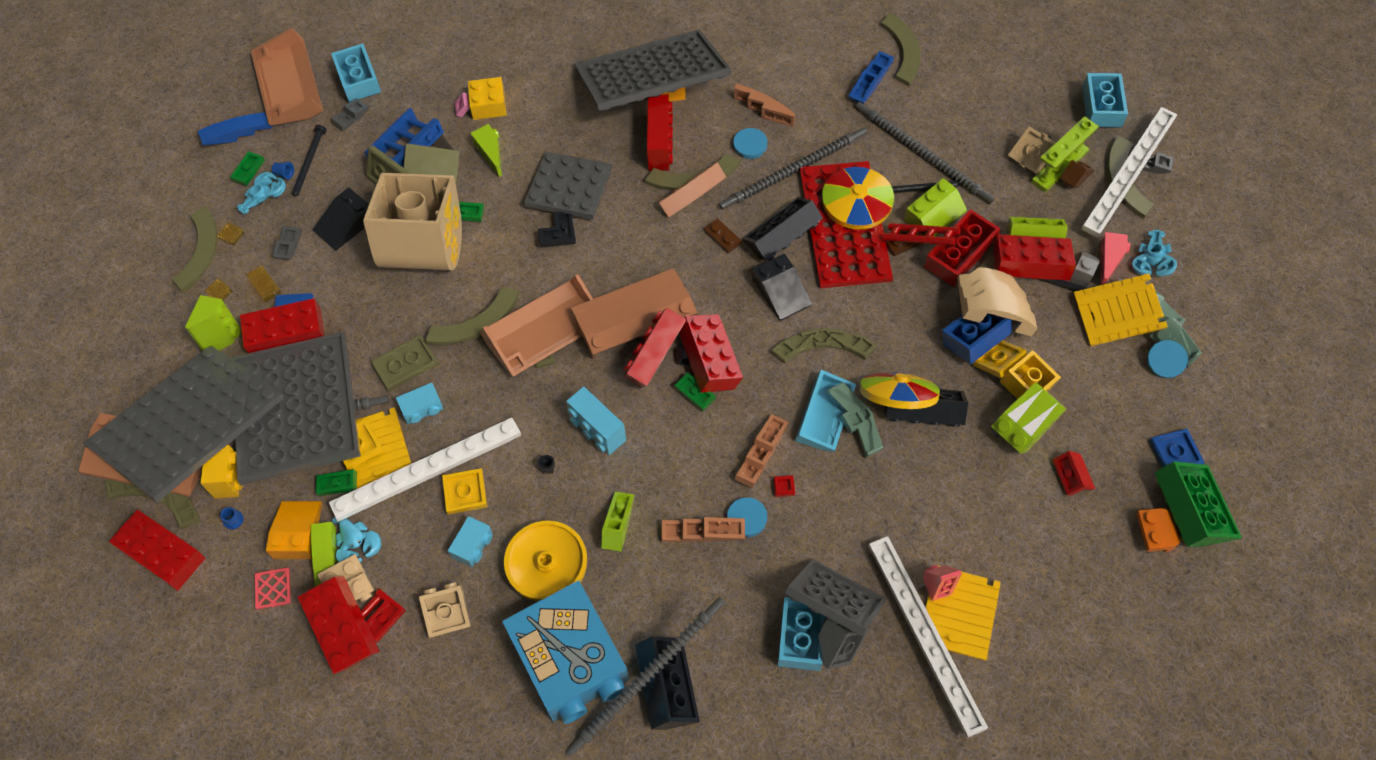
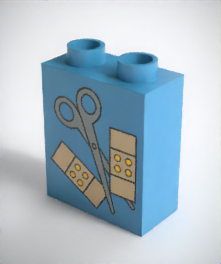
M579 580L502 621L553 722L559 718L562 719L564 724L574 722L587 713L584 704L598 696L601 697L603 702L611 701L617 698L619 693L623 694L622 690L626 689L623 683L629 680L627 668Z

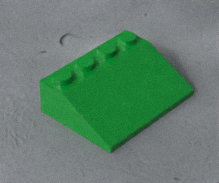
M1173 461L1154 472L1157 484L1163 491L1165 502L1171 509L1173 520L1178 525L1181 538L1187 547H1203L1242 538L1208 465Z

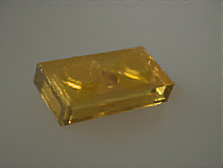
M263 265L246 274L265 302L282 293Z

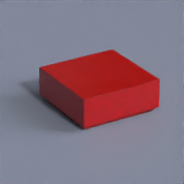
M793 475L773 477L775 497L795 496Z

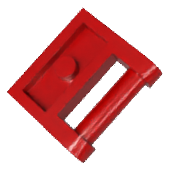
M380 588L374 592V597L361 610L365 619L381 600L384 601L366 621L376 643L382 639L406 612L400 604Z

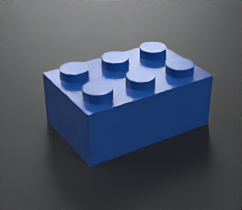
M987 313L981 323L964 319L963 315H961L942 330L943 346L971 365L1012 333L1011 319Z

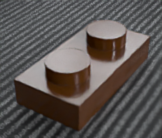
M718 218L704 228V232L728 254L742 244V240Z
M904 231V232L899 233V234H905V235H907V234L909 233V231ZM921 232L916 233V235L923 236ZM885 240L888 249L894 257L923 244Z

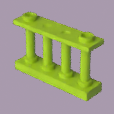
M1084 116L1040 157V160L1047 165L1032 179L1031 183L1046 193L1060 179V176L1072 160H1081L1088 153L1089 148L1083 143L1099 126Z

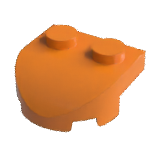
M1158 508L1139 510L1136 513L1147 552L1161 550L1169 552L1175 549L1182 541L1181 532L1178 525L1174 522L1173 514L1170 511Z

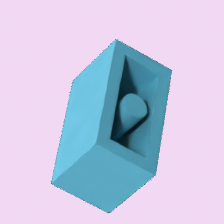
M433 383L396 397L407 424L417 423L422 418L436 415L440 410L444 409Z
M468 516L448 549L451 558L470 567H473L475 562L478 563L482 557L483 548L485 545L490 544L493 537L490 526Z

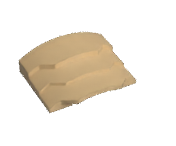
M979 267L970 274H962L957 277L964 319L981 323L987 313L1012 319L1014 332L1032 337L1036 332L1035 315L1031 312L1026 293L1019 287L1012 276L998 270Z

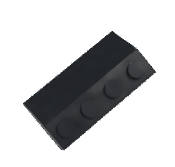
M797 197L742 239L760 259L765 261L771 260L776 256L777 252L788 248L793 240L801 238L809 228L816 227L823 218L812 200Z
M939 389V400L930 407L901 409L885 406L886 418L895 422L909 420L911 423H920L923 421L932 425L945 423L952 427H959L966 424L968 401L964 391Z
M651 636L636 644L635 648L640 672H645L644 668H649V663H654L653 659H658V654L662 655V650H667V645L671 646V641H676V638ZM681 646V651H677L676 656L672 655L673 659L668 660L667 665L663 664L664 668H660L659 673L654 674V678L650 677L651 681L646 682V686L643 687L651 730H667L700 722L685 648Z

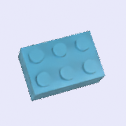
M364 44L331 53L349 102L356 98L359 100L381 93Z
M1087 73L1082 85L1086 118L1099 127H1122L1128 115L1122 74Z
M582 387L566 401L567 412L570 415L569 421L573 426H579L583 430V435L588 440H594L596 447L602 453L605 451L608 455H611L626 441L624 424L585 387Z
M784 597L778 667L821 671L823 657L818 635L822 630L821 625L826 620V616L813 612L805 604L795 602L790 597Z

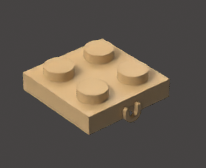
M1029 126L1008 154V157L1018 162L1019 166H1022L1024 169L1027 168L1037 175L1046 164L1040 160V157L1055 142L1047 138L1048 135L1045 133H1040Z

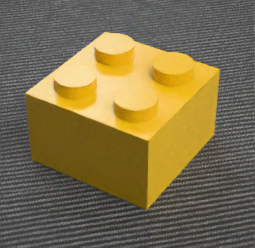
M502 77L468 81L469 102L473 120L507 116Z
M1032 350L1014 365L1000 382L1019 399L1036 382L1048 392L1061 377Z
M230 445L225 446L208 460L202 468L201 484L215 499L239 497V490H242L243 485L239 484L237 478L236 452Z

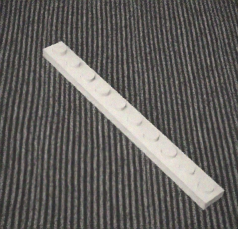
M1163 107L1160 108L1083 225L1082 230L1097 238L1100 236L1174 122L1177 114Z
M509 418L330 501L329 504L339 522L521 436V432L513 418Z
M887 536L869 543L868 547L966 738L987 730L988 727L889 537Z

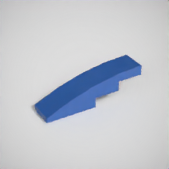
M879 51L875 59L871 60L867 69L862 72L848 98L864 104L889 70L894 57Z
M266 112L212 124L198 130L197 134L202 145L236 142L238 137L255 135V130L271 129L272 126L268 123Z

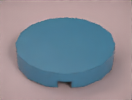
M746 128L735 135L733 148L743 158L755 159L766 152L768 139L762 131L755 128Z
M1163 340L1154 344L1147 355L1149 369L1161 378L1176 377L1185 370L1188 362L1187 353L1183 346L1171 340Z
M750 497L741 498L729 507L727 518H745V536L754 537L765 529L767 511L758 500Z

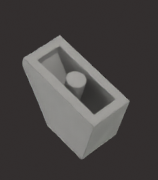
M1083 252L1070 280L1088 287L1101 258Z

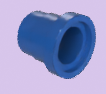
M275 162L272 165V173L289 180L294 174V165L291 162Z
M226 507L220 513L223 525L227 529H237L244 521L242 513L232 507Z

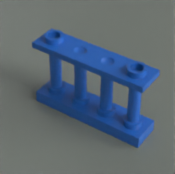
M409 108L371 146H375L384 154L390 148L398 151L399 153L391 159L404 168L406 146L404 147L396 143L401 137L410 140L408 144L430 147L444 131L439 120L433 118L428 124L417 120L412 108ZM412 126L422 129L417 135L407 132ZM368 149L364 152L366 157H368Z

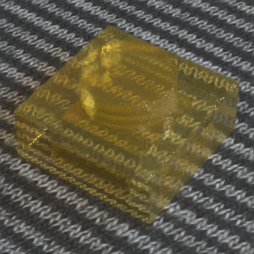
M227 222L217 236L220 240L234 246L245 232L242 228Z
M219 278L205 289V292L210 297L222 300L233 292Z

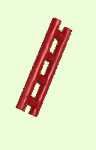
M889 223L888 230L892 231L891 233H883L882 240L954 245L955 238L951 237L953 234L960 235L961 229L960 227ZM900 231H909L907 235L898 234ZM917 232H925L926 235H925V236H920V235H916V233H917ZM935 233H940V234H944V236H943V237H935L934 234H935Z

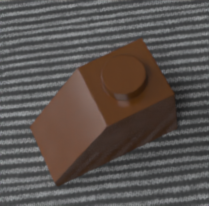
M1072 160L1060 178L1064 180L1063 184L1065 186L1078 188L1095 170L1081 160Z

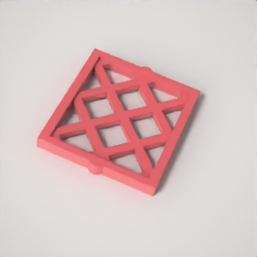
M289 567L255 573L256 610L291 604ZM278 572H284L280 578L275 576ZM262 575H270L266 581L260 578ZM272 577L277 580L273 586L268 584ZM285 577L287 580V584L284 581H282ZM258 580H260L263 583L260 587ZM279 583H282L285 587L279 592L275 588ZM265 585L270 588L266 594L261 592ZM286 589H287V597H286L285 595H283V593L286 591ZM272 591L278 594L273 600L268 597ZM259 594L263 596V598L260 601ZM280 596L285 599L284 602L276 603ZM265 599L271 602L267 605H261Z

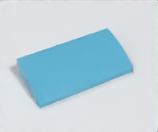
M820 370L816 375L794 441L834 452L843 427L840 416L846 412L826 393V390L844 382L854 393L856 384Z

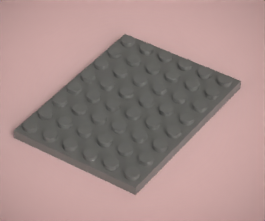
M700 29L574 63L577 73L599 111L609 110L611 107L618 105L624 106L632 101H642L650 96L656 97L661 93L674 92L679 88L692 87L697 83H707L712 79H721L731 74L729 65Z
M344 332L231 357L232 360L267 382L284 396L282 401L235 438L237 478L240 485L361 456L347 340Z
M210 346L83 443L86 448L157 503L282 401L284 396L267 382L213 346Z

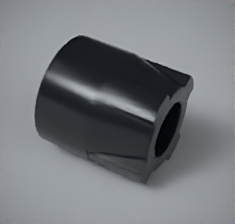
M679 346L678 364L681 366L690 365L684 346Z
M550 455L540 457L538 464L543 474H553L555 468L553 457Z

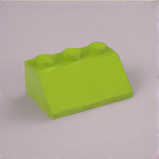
M943 178L907 208L904 221L913 225L949 227L967 211V208L957 188Z
M200 295L185 326L202 351L210 346L221 350L233 344L241 331L240 326L222 299Z

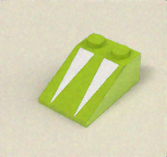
M1036 382L991 427L1021 454L1027 453L1064 413L1066 408Z

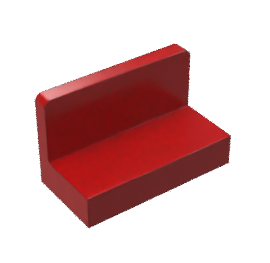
M1067 451L1052 459L1068 496H1072L1084 489L1090 491L1095 489L1081 454Z

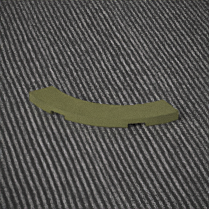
M889 13L881 22V27L898 39L903 54V63L895 79L910 86L917 75L920 65L919 44L912 30L897 16Z
M1121 136L1117 137L1109 153L1108 175L1111 183L1127 160L1128 154L1134 145ZM1134 184L1123 199L1126 206L1143 219L1154 206V203L1145 198Z
M727 153L717 161L726 177L733 173L741 164V160ZM654 168L645 179V184L662 190H675L703 170L677 174Z
M206 206L190 215L197 228V246L189 263L172 278L182 293H185L200 280V276L206 268H209L216 253L218 244L216 223Z
M501 288L496 299L485 311L466 322L448 326L431 325L426 343L431 345H451V343L467 342L480 337L479 331L484 326L492 325L511 312L519 297V290Z
M814 329L801 332L799 335L783 340L771 350V354L786 364L796 355L808 350L837 348L851 352L866 360L877 348V345L863 336L846 333L844 330Z
M109 479L105 480L107 495L110 500L123 496L148 497L135 485ZM169 492L159 501L172 511L181 530L201 523L195 506L187 496Z

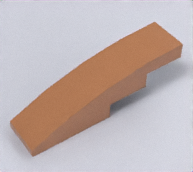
M736 83L734 99L748 103V109L762 112L761 118L794 127V112L768 95Z
M718 162L687 180L688 182L675 189L673 193L660 200L659 203L669 218L725 179L726 175Z
M771 414L756 437L754 445L745 458V462L736 474V481L751 488L754 487L789 424L788 421Z
M704 517V519L661 521V542H711L745 539V518Z

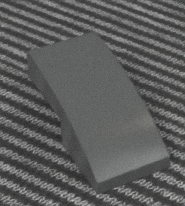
M356 98L344 105L343 112L331 117V123L343 132L367 112L368 106Z
M1157 152L1154 156L1150 157L1142 170L1152 173H1170L1174 157Z
M283 226L280 240H276L272 257L291 260L303 230L297 227Z

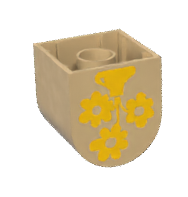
M381 173L363 220L375 264L383 268L454 270L458 264L462 240L461 212L454 176Z

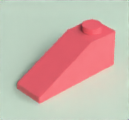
M1105 232L1100 244V285L1108 282L1125 254L1129 253L1130 243L1128 242V235Z
M934 565L927 568L923 581L931 600L934 601L952 595L962 575L961 571L946 565L941 567Z

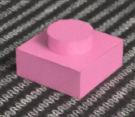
M462 93L455 101L456 116L463 117L470 110L469 94Z

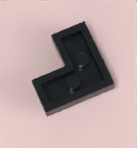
M554 212L555 227L538 229L540 247L576 244L572 214Z

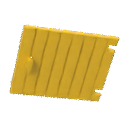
M1149 273L1074 292L1090 347L1168 327L1166 321L1160 323L1158 319L1164 317L1154 285H1146L1145 283L1151 280Z
M395 407L389 409V415L385 416L384 412L381 411L356 420L358 423L366 419L384 450L352 468L357 471V489L412 464Z
M961 571L962 575L952 595L932 601L928 594L926 610L948 651L986 661L1001 582L994 580L993 586L987 585L988 578Z

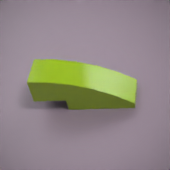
M332 522L311 524L315 587L322 584L317 574L338 564L336 559V551L338 550L336 547V527Z

